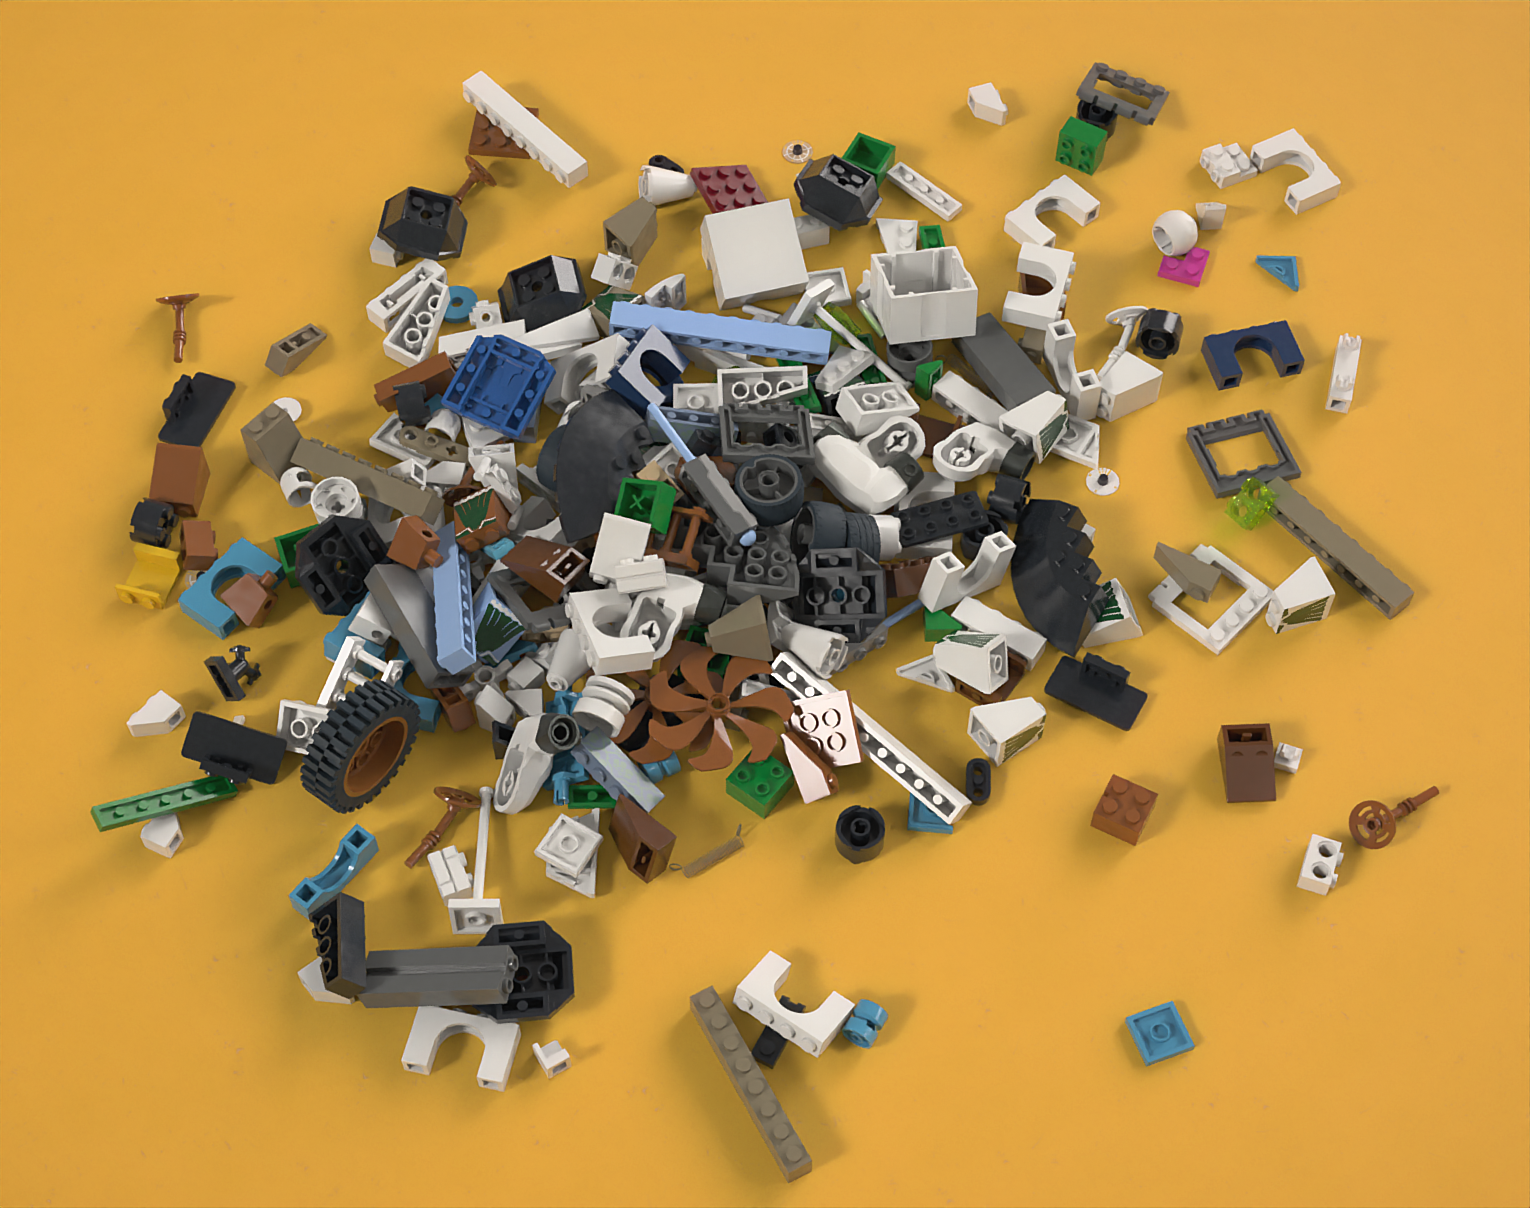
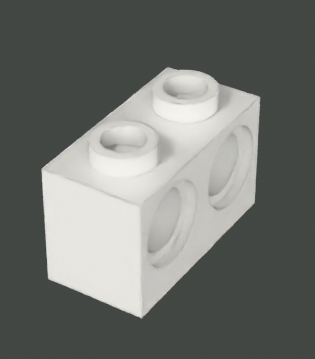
M608 252V255L599 253L591 278L630 291L638 266L631 264L632 259L611 252Z
M1312 834L1296 887L1326 896L1329 887L1334 889L1338 874L1334 873L1335 866L1340 867L1344 854L1339 852L1342 843ZM1320 853H1325L1329 857H1323ZM1314 874H1320L1323 878H1317Z

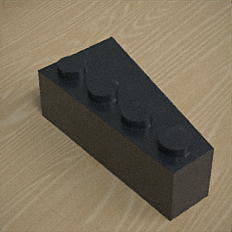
M339 892L310 913L308 917L309 921L314 923L312 935L313 938L317 939L319 945L316 948L317 956L322 958L320 970L325 990L351 999L364 990L367 983L364 902Z

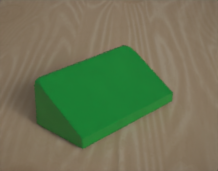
M942 360L921 364L916 367L914 392L925 401L932 397L933 385L942 378Z
M569 785L568 809H610L616 806L617 801L610 796L609 792L602 785Z

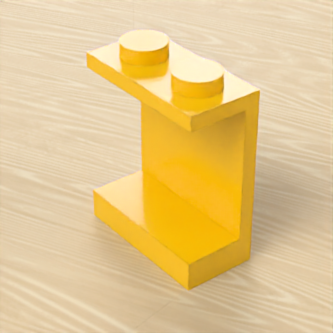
M137 542L133 549L137 561L125 585L116 583V592L119 599L125 603H136L148 609L156 608L163 610L183 569L182 557L179 552Z

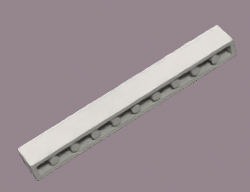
M792 651L781 652L771 666L773 671L771 675L800 699L839 692L826 679L814 673ZM852 702L862 752L949 825L958 822L972 802Z

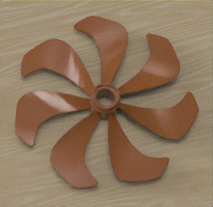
M673 640L669 651L660 660L659 672L665 670L668 681L674 671L680 666L682 659L702 646L695 642ZM592 667L587 671L586 682L590 676L595 675ZM645 670L625 672L631 679L645 688V691L630 689L634 694V701H644L629 711L627 715H623L625 722L618 736L610 738L615 744L623 743L631 736L647 710L653 713V720L667 727L661 713L662 711L656 709L650 702L651 680ZM707 671L709 681L715 693H722L724 683L722 677L718 673ZM688 681L673 688L674 691L682 695L700 694ZM702 712L673 713L686 723ZM710 721L706 723L702 731L691 742L689 752L707 748L713 737L714 723ZM650 736L648 743L643 748L630 752L629 756L641 764H650L669 758L673 751L666 749Z
M705 646L694 650L682 659L680 670L689 684L707 698L708 701L685 696L674 691L668 685L667 672L665 670L659 672L651 679L649 698L651 704L656 709L665 712L706 711L686 723L673 727L663 726L650 719L649 735L668 750H682L698 736L706 723L710 721L714 723V732L707 752L699 757L688 759V763L701 772L719 770L728 767L733 761L732 747L723 723L730 719L744 732L752 745V752L748 762L756 763L766 760L777 743L776 733L766 726L730 713L731 708L757 707L769 709L776 712L787 723L794 712L790 699L785 691L778 687L762 689L730 703L729 696L749 676L754 674H772V668L767 661L735 656L727 666L722 693H715L707 675V664L718 653L713 652L712 647Z

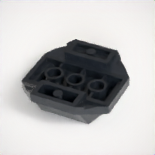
M834 154L817 160L809 159L793 184L796 194L800 199L802 211L838 231L846 230L848 227L868 225L883 200L879 196L873 175Z
M410 186L385 201L377 237L384 240L395 251L434 261H443L452 257L453 259L460 258L468 222L453 197Z
M553 255L508 272L503 285L497 290L505 323L524 319L526 333L580 312L587 298L580 267L576 259Z
M331 514L296 543L295 578L320 614L347 617L353 607L359 604L369 592L364 579L370 572V569L378 564H392L393 559L386 556L389 549L370 520ZM338 561H341V566L337 570L336 565Z
M859 547L810 549L797 566L800 578L799 595L793 596L794 621L796 623L842 634L848 638V641H845V643H862L887 618L885 569ZM838 589H842L845 593L843 601H840L837 597Z
M544 920L492 925L486 936L477 944V946L509 945L513 953L518 957L519 965L514 973L513 990L509 993L507 1003L472 1005V1007L497 1024L551 1019L575 997L572 946ZM520 975L528 976L526 980H517V977Z

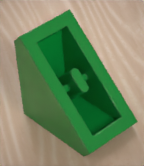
M924 605L923 625L925 642H938L954 630L962 631V625L940 609L932 613Z

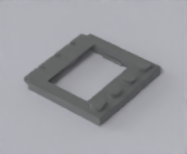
M1095 62L1079 86L1076 95L1079 96V99L1092 104L1094 102L1098 107L1108 111L1114 110L1118 115L1128 119L1134 118V121L1152 126L1170 92L1166 91L1162 86L1151 85L1142 78L1131 77L1125 71H1116L1109 68L1105 63ZM1098 80L1108 81L1113 86L1125 88L1131 93L1145 96L1153 102H1151L1146 110L1096 90L1094 87Z
M723 403V406H719L722 462L745 463L756 456L775 454L784 456L793 461L794 464L801 466L815 464L809 409H804V405H788V408H784V405L766 404L765 407H762L761 404L743 403V407H739V403ZM733 422L798 424L800 445L788 447L785 444L764 446L761 443H751L748 446L734 443Z
M1262 409L1247 413V418L1244 414L1226 418V422L1224 419L1206 423V429L1203 424L1187 428L1186 440L1216 499L1262 488L1277 476L1284 481L1301 477L1302 472L1270 413L1265 414ZM1263 431L1279 460L1278 464L1271 466L1268 464L1260 465L1257 469L1251 471L1247 469L1240 470L1231 476L1220 475L1216 468L1217 464L1205 445Z
M507 568L488 573L487 581L526 631L532 630L533 633L550 630L551 627L555 629L572 624L571 619L565 613L566 604L531 612L513 589L515 585L528 586L531 584L511 569ZM586 571L582 579L576 583L581 592L601 590Z

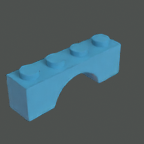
M356 824L340 841L337 853L330 864L317 876L312 878L305 877L288 895L293 908L309 920L308 915L338 894L379 851L375 836Z

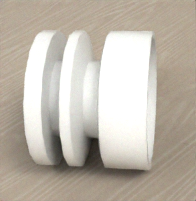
M330 477L317 484L312 491L310 502L319 524L331 514L365 519L366 513L357 487L349 479Z
M590 676L585 684V688L582 690L583 697L579 698L571 714L572 718L575 719L578 725L590 732L598 726L609 738L617 737L625 722L623 715L629 713L630 706L635 700L634 694L630 689L614 679L605 676Z

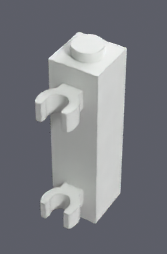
M1345 333L1344 336L1340 335L1333 361L1326 410L1348 413L1352 401L1362 341L1358 335L1356 338L1348 337V333Z

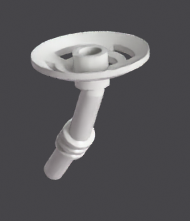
M1125 307L1115 310L1105 317L1107 323L1122 325L1125 329L1118 346L1114 347V350L1108 355L1109 359L1096 375L1099 380L1105 376L1125 353L1136 325L1135 322L1141 320L1143 315L1147 313V307Z

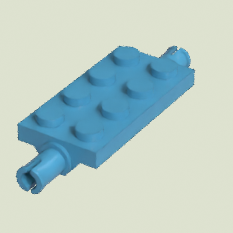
M572 685L565 691L555 692L554 700L546 702V713H559L572 717L571 714L577 701L583 697L582 692H573ZM578 725L583 739L590 731ZM575 746L553 756L552 770L543 783V788L547 791L554 789L553 803L559 806L564 805V800L565 804L569 803V785L589 780V772L570 753Z

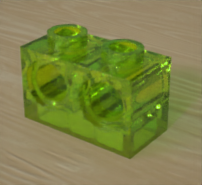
M1253 476L1242 484V490L1237 496L1229 500L1227 503L1228 508L1224 511L1242 528L1250 531L1280 496L1261 479ZM1260 488L1261 496L1255 499L1253 493L1255 489ZM1245 505L1247 513L1241 517L1239 510Z

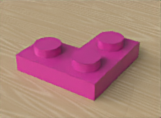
M1193 247L1187 252L1184 261L1163 256L1157 276L1199 287L1210 251Z

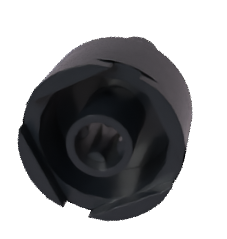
M1080 100L1077 106L1076 118L1108 131L1107 142L1108 138L1115 132L1118 114L1114 110L1108 111L1098 107L1094 102L1091 104Z
M1148 309L1140 321L1136 336V346L1143 350L1144 355L1153 359H1166L1168 355H1175L1178 352L1183 333L1181 316L1178 313L1166 310Z
M418 380L393 385V391L398 390V394L394 396L400 421L405 420V424H401V427H416L428 424V420H432L429 405H424L423 398H427L425 384H420Z
M999 473L995 480L996 487L994 491L990 490L987 497V503L990 504L988 510L998 513L1004 522L1017 525L1027 506L1026 499L1031 495V482Z
M144 497V502L139 501L134 509L130 523L131 526H134V533L130 532V539L134 542L150 546L168 548L171 542L170 533L172 528L177 526L179 515L175 514L172 504Z
M985 510L989 519L987 526L961 533L960 547L966 559L972 561L976 559L985 537L1000 531L1007 536L1008 526L998 513Z
M854 805L842 811L835 828V845L839 853L853 864L870 861L879 855L883 849L885 837V822L881 814L874 808L869 807L868 809L861 807V805Z

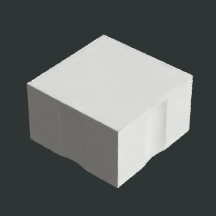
M789 198L705 215L700 231L706 256L712 268L713 285L720 311L740 307L744 304L749 305L759 300H774L803 293L809 283Z
M956 246L910 252L900 251L871 254L870 301L889 344L975 336L978 289L970 273L966 271L963 259Z

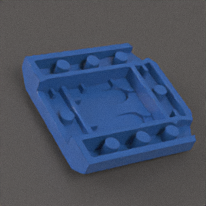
M502 334L494 335V337L477 335L440 402L453 413L512 439L520 440L551 384L556 371L541 351Z

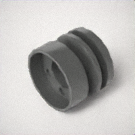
M932 341L889 344L887 342V365L906 382L910 381L912 383L910 388H915L916 367L933 362Z

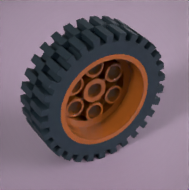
M373 679L372 682L368 680L364 682L363 686L359 684L355 687L354 693L349 691L345 694L346 699L344 701L340 699L336 703L337 708L334 711L330 709L327 713V720L325 722L322 720L318 725L321 728L319 732H314L312 735L313 743L307 745L306 751L309 753L303 756L302 759L304 763L300 769L302 773L300 776V780L303 782L302 786L338 813L346 814L347 811L351 813L355 811V808L359 810L363 807L364 802L368 804L372 801L373 795L377 797L381 793V788L389 785L391 776L395 777L397 775L399 765L403 766L405 763L404 757L410 754L412 750L410 745L415 743L417 738L414 734L419 732L420 726L417 724L421 722V717L418 716L421 712L418 709V704L381 679Z

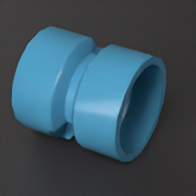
M674 751L669 758L650 764L637 762L639 769L653 784L663 780V775L670 777L681 771L679 760Z
M861 999L853 1010L852 1015L854 1017L848 1019L842 1029V1033L853 1044L869 1049L878 1036L877 1031L882 1029L888 1019V1014L878 1004Z

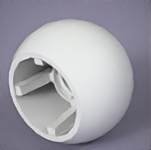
M1170 210L1156 219L1153 224L1152 235L1156 245L1164 254L1168 256H1181L1189 252L1196 244L1198 238L1197 224L1184 211Z

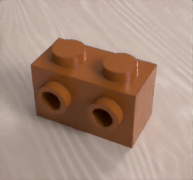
M183 520L179 533L183 570L208 571L218 559V549L214 548L216 534L211 529V522Z

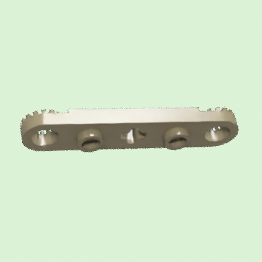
M406 426L400 430L399 443L403 447L413 449L419 454L440 462L465 463L467 471L471 467L468 458V447L414 426ZM405 435H414L416 439L408 440L405 438ZM454 451L455 454H453L452 456L448 455V453Z

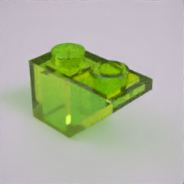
M828 302L822 307L855 337L862 332L839 306ZM816 313L813 315L822 329L832 331L831 337L844 345L849 343Z

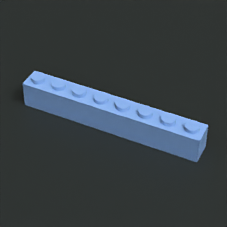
M452 521L434 532L440 538V544L436 552L443 556V562L439 567H433V594L435 597L434 611L436 613L437 661L442 668H446L454 675L476 662L469 554L456 541L455 522Z

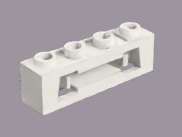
M424 259L422 262H419L411 271L401 276L397 282L387 287L382 294L369 302L366 306L368 319L385 333L389 332L429 277L445 285L448 284L446 269L434 260ZM399 311V315L390 321L389 318Z

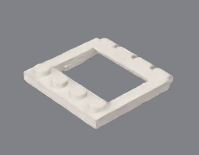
M1200 544L1190 556L1209 565H1214L1222 570L1223 575L1238 586L1241 585L1247 591L1209 629L1172 603L1183 590L1170 575L1148 595V598L1153 602L1152 607L1215 654L1219 655L1270 603L1274 591L1211 545L1207 548Z

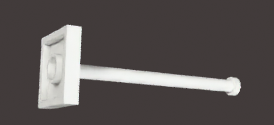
M827 279L804 293L787 322L788 325H801L818 315L855 349L873 354V364L893 382L899 381L906 391L912 386L910 381L906 382L822 308L835 283Z
M482 787L479 790L482 803L480 806L473 899H449L448 902L453 934H486L492 925L504 924L500 899H483L491 798L494 796V790L491 787Z

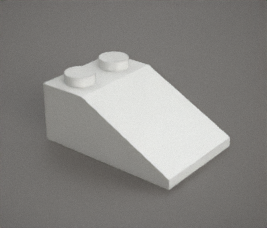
M896 381L842 387L835 409L855 436H863L876 432L890 417L896 415L909 417L919 412L920 408L902 384Z

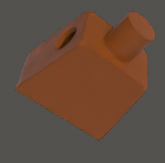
M417 515L401 518L386 556L415 570L428 568L430 565L437 568L443 562V556L436 552L440 544V538Z
M267 570L261 577L256 574L247 573L223 592L220 597L247 626L260 628L278 600V595L271 589L272 585L278 580V577L270 570Z

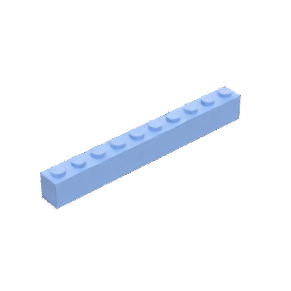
M613 301L609 322V335L619 333L622 337L636 339L634 336L641 328L647 329L653 324L673 344L821 365L827 364L832 331L820 328L810 329L799 325L789 326L777 322H761L756 319L746 320L734 316L724 317L713 313L702 314L691 310L681 311L669 307H652L648 304H631L626 301Z

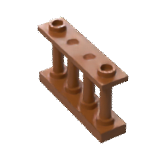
M673 506L672 518L663 547H660L659 550H655L652 547L656 534L650 533L644 556L657 554L658 559H664L665 566L697 572L700 563L693 559L691 554L701 522L713 523L714 519L706 514L707 511L700 507L694 506L693 509ZM681 518L691 520L682 551L673 553L671 549Z

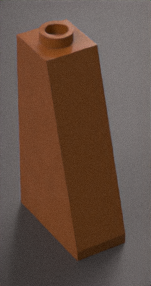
M445 351L374 384L376 390L374 398L379 406L383 405L387 412L396 411L398 409L394 395L398 394V390L393 391V385L418 380L420 384H425L427 398H423L424 403L437 393L443 397L458 368Z

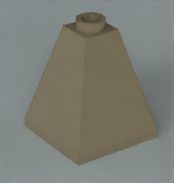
M755 595L708 625L709 632L705 633L707 647L712 646L713 652L764 661L774 660L760 595Z

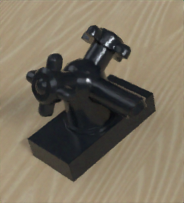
M237 645L230 648L229 653L235 652V660L231 663H227L223 656H210L204 661L226 701H240L246 696L238 683V680L244 675L248 677V685H252L261 676L260 665L256 663L254 668H251L249 662L245 659V652L250 651V647Z

